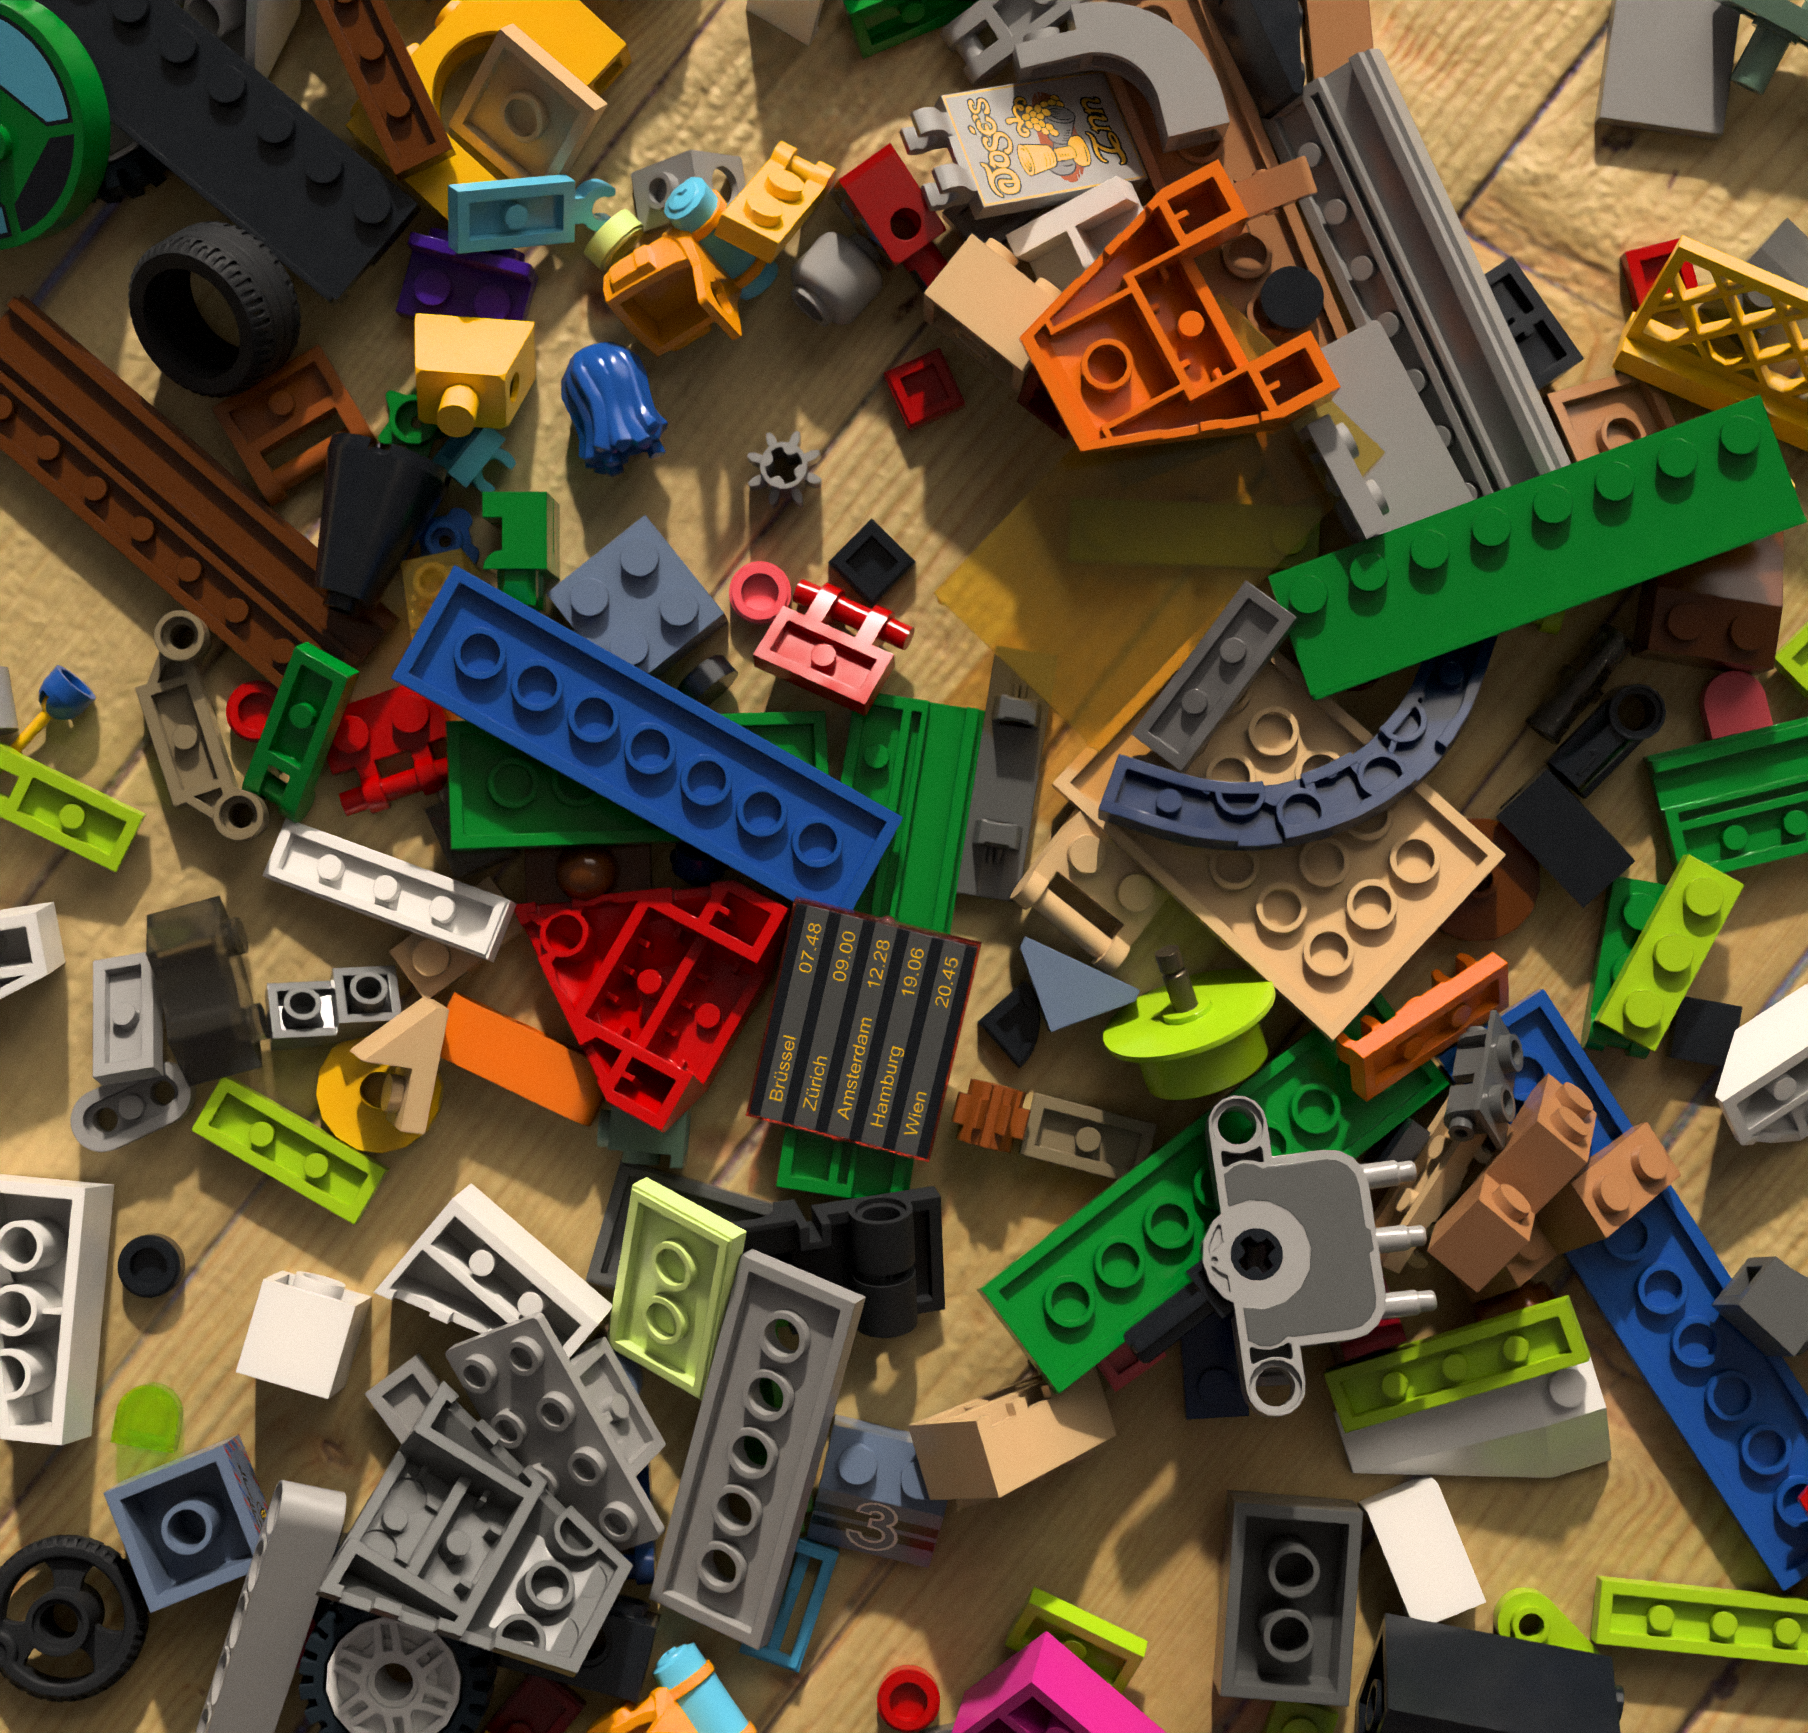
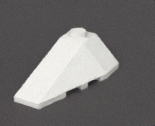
M1591 1357L1588 1362L1349 1433L1344 1432L1337 1410L1333 1411L1352 1473L1553 1478L1612 1460L1607 1408Z

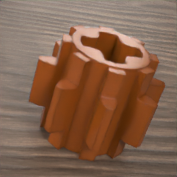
M971 1078L968 1092L958 1091L951 1119L952 1122L959 1123L956 1139L976 1146L1011 1153L1014 1139L1024 1140L1031 1113L1029 1109L1022 1108L1026 1092Z

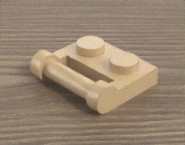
M1075 809L1018 882L1011 893L1010 899L1024 910L1032 907L1091 954L1094 966L1103 973L1110 975L1124 961L1131 945L1170 894L1124 853L1081 809ZM1055 873L1118 922L1109 936L1047 888L1048 882Z

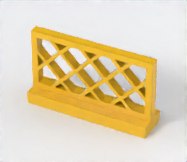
M1682 235L1637 312H1632L1623 327L1611 368L1712 411L1760 394L1775 437L1808 452V339L1803 340L1795 321L1808 318V289ZM1687 261L1710 271L1715 283L1686 290L1679 270L1684 262ZM1670 287L1672 293L1666 294ZM1757 291L1770 297L1774 308L1745 315L1737 295ZM1722 298L1731 318L1702 324L1694 305ZM1679 308L1688 328L1676 330L1651 319V317L1655 313ZM1782 324L1789 343L1760 349L1752 330ZM1738 333L1746 352L1734 355L1711 345L1709 339ZM1797 359L1804 377L1790 379L1769 370L1767 365Z

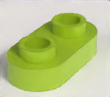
M1529 1587L1512 1589L1505 1593L1495 1606L1493 1624L1497 1635L1600 1654L1597 1648L1554 1603L1536 1589ZM1527 1614H1536L1539 1617L1538 1628L1530 1634L1521 1633L1519 1630L1520 1620Z

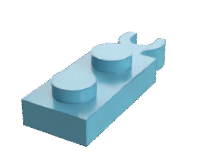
M566 174L448 185V247L457 254L575 242V224H584L589 229L597 232L611 218L605 213L593 214L592 208L597 199L615 196V188L603 180L590 179L581 183L575 190V180Z

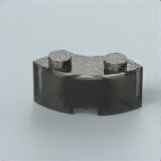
M220 896L147 915L146 956L154 973L162 1000L166 1020L167 1042L189 1087L261 1068L262 1053L260 1041L269 1039L268 1022L264 1008L261 1003L254 1004L242 959V954H246L249 951L244 926L239 917L229 919Z

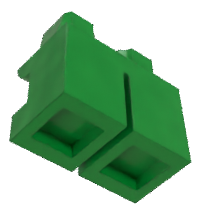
M482 492V518L491 523L495 528L502 529V550L494 551L488 555L484 561L483 570L497 578V589L538 612H546V579H560V504L547 492Z

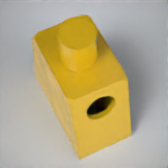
M416 313L415 375L418 420L425 424H437L443 433L458 438L470 434L474 427L502 429L509 426L536 378L535 322Z

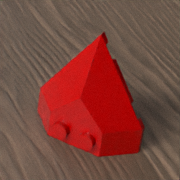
M735 880L710 883L711 886L680 890L666 887L602 894L587 901L572 898L570 902L538 905L536 902L517 904L514 912L521 926L525 929L538 955L537 959L567 1021L598 1079L597 1082L606 1101L662 1133H665L710 1088L771 981L791 912L789 908Z

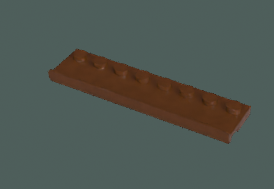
M23 294L19 298L14 296L7 304L9 310L0 319V449L185 609L202 619L214 634L278 689L294 648L305 642H309L357 669L390 629L401 619L382 602H379L375 610L361 609L359 617L343 615L324 607L322 603L325 596L314 590L318 547Z

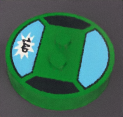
M0 0V250L55 235L76 221L96 196L105 175L110 153V114L103 84L87 50L71 29L52 11L35 0Z

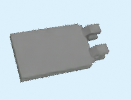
M1612 0L1595 123L1712 140L1719 139L1723 135L1730 88L1729 77L1732 73L1740 14L1714 0Z

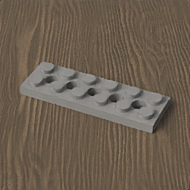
M754 1249L741 1255L649 1599L756 1650H760L770 1642L865 1303V1296ZM778 1319L787 1320L796 1328L799 1334L797 1350H790L779 1342L775 1332ZM761 1378H769L779 1385L783 1393L781 1408L772 1407L764 1401L759 1387ZM747 1435L756 1437L765 1446L767 1451L766 1465H758L749 1459L744 1449V1439ZM730 1493L739 1494L747 1500L752 1512L750 1522L741 1521L733 1515L728 1503ZM714 1550L724 1551L733 1559L736 1567L735 1578L725 1577L717 1570L716 1564L713 1561Z

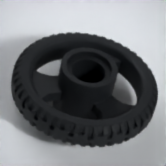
M57 1535L25 1546L1 1566L0 1673L4 1678L7 1677L10 1680L9 1683L20 1691H25L28 1695L41 1700L74 1702L93 1697L107 1690L129 1671L138 1658L146 1639L149 1609L134 1570L126 1558H122L121 1554L109 1545L106 1546L103 1542L93 1538H86L80 1535ZM45 1562L53 1573V1589L32 1604L25 1621L8 1619V1603L16 1584L31 1568ZM92 1567H96L111 1580L119 1593L124 1609L123 1630H111L102 1626L105 1617L103 1599L94 1587L84 1582L87 1573ZM55 1604L66 1605L75 1612L78 1620L76 1632L64 1631L56 1624L53 1617ZM80 1647L91 1658L94 1671L83 1676L61 1678L38 1671L27 1663V1660L34 1648L45 1655L61 1657L73 1653Z

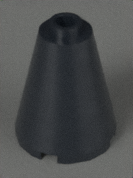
M341 432L332 434L329 446L327 447L314 590L325 596L322 603L324 607L343 615L359 617L361 609L375 610L447 494L452 477H447L448 471L441 465L406 448L391 444L389 451L369 447L371 437Z

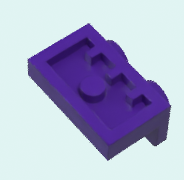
M430 228L428 236L410 232L407 245L411 249L412 254L396 307V313L400 317L415 320L416 313L517 321L527 320L538 276L532 265L525 262V254L515 249L457 254L448 247L447 230Z

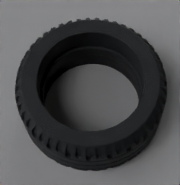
M217 221L189 225L148 249L133 269L130 278L131 282L129 283L128 303L135 332L144 350L155 365L176 384L181 385L184 389H189L195 394L198 393L201 396L211 398L235 396L249 390L277 372L293 354L300 336L299 329L301 328L300 306L294 286L279 259L262 241H259L246 230L240 229L235 225L231 226L229 223ZM191 272L209 281L229 304L239 330V347L220 338L202 318L192 295Z

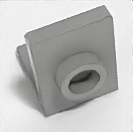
M689 150L632 172L631 178L637 217L644 225L643 233L652 234L673 226L664 213L665 202L672 191L690 177H700L711 189H714L712 175L715 169L722 171L730 183L731 198L727 203V206H729L746 186L741 157Z

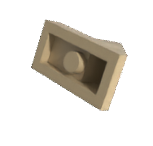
M419 999L350 1050L361 1061L396 1066L395 1074L389 1073L385 1078L381 1094V1107L383 1111L387 1112L386 1120L402 1132L424 1135L426 1132L449 1009L434 999Z

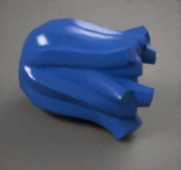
M615 342L593 344L576 352L570 358L562 377L561 395L579 438L578 457L584 460L585 468L594 469V473L609 474L611 477L625 473L623 465L628 463L629 456L647 452L650 459L662 457L666 450L660 441V437L667 429L668 422L658 413L654 406L647 372L640 357L624 345H619Z

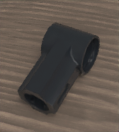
M1630 684L1614 687L1605 693L1599 702V706L1544 762L1568 788L1573 790L1582 799H1586L1644 739L1650 738L1660 730L1666 716L1663 698L1658 691L1648 685ZM1628 695L1635 696L1644 705V720L1635 730H1629L1624 727L1618 718V706Z

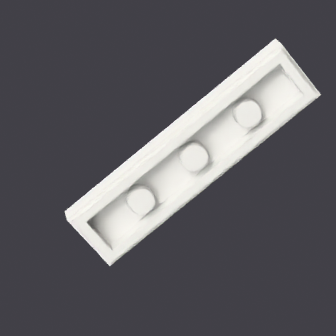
M287 818L284 821L262 875L274 882L493 963L517 905L509 899L298 822L294 823Z

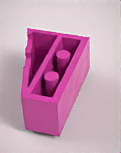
M1047 1631L964 1692L952 1733H1166Z

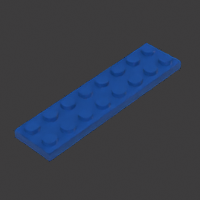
M456 565L453 566L391 677L393 681L795 904L801 900L851 913L903 819L897 813Z

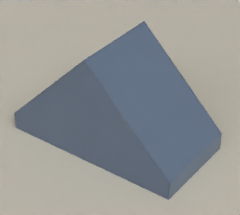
M1026 936L1022 938L1018 947L1049 1032L1135 1002L1140 992L1139 989Z

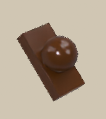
M651 844L524 849L526 903L536 902L538 905L570 902L572 898L587 901L602 894L653 889Z

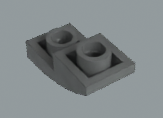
M395 965L332 968L330 981L267 983L265 1003L271 1051L314 1047L363 1038L371 1035L401 1013Z

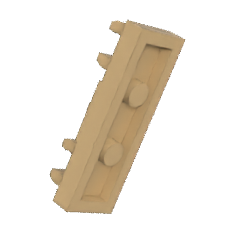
M1448 1097L1427 1129L1431 1132L1429 1135L1431 1137L1414 1160L1417 1178L1414 1181L1402 1182L1398 1186H1391L1373 1213L1376 1228L1403 1224L1407 1227L1421 1225L1425 1227L1426 1236H1432L1436 1220L1445 1206L1457 1196L1462 1180L1468 1172L1467 1167L1472 1159L1475 1158L1478 1162L1487 1164L1491 1158L1492 1153L1482 1145L1488 1136L1487 1133L1475 1134L1472 1140L1465 1142L1457 1141L1450 1137L1448 1134L1449 1129L1444 1125ZM1411 1247L1406 1251L1380 1254L1381 1266L1398 1274L1406 1262L1415 1268H1425L1428 1264L1427 1259L1416 1247Z

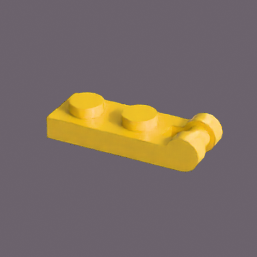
M780 141L766 164L721 214L714 235L771 264L823 201L833 183L837 169L820 160L814 165L797 156V148Z

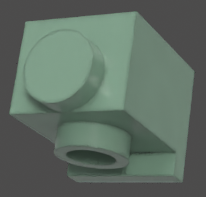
M611 1105V1110L601 1109L598 1122L597 1146L606 1147L608 1150L623 1151L622 1162L631 1164L660 1165V1154L671 1155L670 1168L683 1169L687 1165L692 1106L665 1133Z

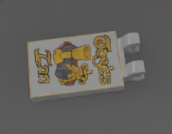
M1098 70L941 95L934 107H925L912 111L910 117L914 126L901 128L899 132L908 155L923 154L931 150L947 147L953 163L933 168L931 172L935 180L934 183L923 184L921 187L929 211H940L955 205L969 203L975 220L1061 205L1114 176L1132 183L1135 191H1138L1148 179L1103 71Z

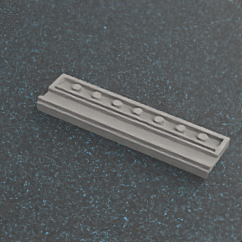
M1376 48L1368 49L1365 52H1358L1348 58L1349 62L1324 77H1318L1302 88V95L1270 120L1261 118L1260 114H1258L1281 164L1301 156H1306L1318 193L1298 202L1357 329L1373 320L1381 323L1473 499L1481 498L1570 465L1571 461L1381 50Z

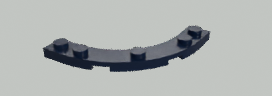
M1498 635L1422 662L1412 686L1401 704L1379 728L1378 734L1354 754L1349 752L1326 765L1302 773L1300 779L1264 786L1263 781L1226 782L1203 779L1119 754L1098 809V819L1179 844L1223 851H1260L1293 847L1322 840L1354 828L1384 812L1408 795L1436 768L1452 748L1475 705Z

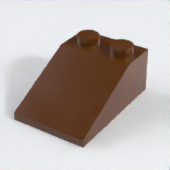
M1784 531L1642 582L1631 657L1723 672L1742 671L1752 676L1774 669L1783 609Z

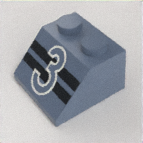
M835 1414L806 1539L929 1568L948 1500H930L909 1431Z

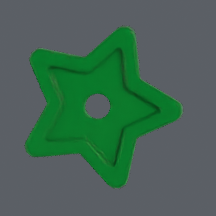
M393 390L388 391L385 396L390 410L389 422L379 434V442L382 444L406 445L410 451L429 458L434 441L448 435L443 433L437 424L422 423L419 428H414L411 425L412 419L418 417L417 394L405 395Z

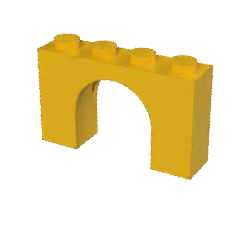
M451 0L435 20L437 28L421 45L413 43L407 47L442 124L443 95L453 74L470 58L488 51L499 29L512 23L599 97L632 63L627 44L580 0ZM358 98L350 110V117L352 118L345 126L355 141L398 180L361 100ZM449 135L448 137L457 155L399 181L447 226L448 185L497 180Z

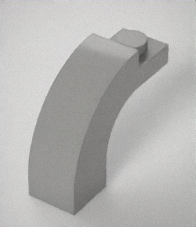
M1100 1L1070 5L1067 21L1069 31L1060 33L1058 27L1041 28L1026 34L1023 37L1022 43L1014 44L1012 63L1017 83L1088 70L1110 72L1131 82L1145 96L1152 109L1163 153L1221 140L1225 137L1230 120L1220 83L1212 66L1203 52L1183 31L1150 11L1116 2Z

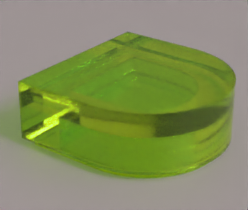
M156 1382L144 1383L131 1389L121 1398L117 1406L110 1442L174 1453L178 1449L183 1422V1406L179 1396L170 1387Z

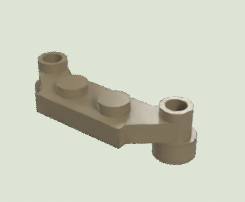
M183 610L171 611L160 618L154 630V641L159 654L147 684L135 687L173 805L178 808L187 805L196 808L212 818L217 830L229 839L237 841L253 840L267 829L270 815L265 802L258 795L241 790L238 787L200 669L204 657L211 649V635L207 625L198 616ZM193 630L195 636L193 644L183 649L181 646L182 636L185 632ZM250 806L253 811V820L250 825L243 828L239 822V814L243 808Z

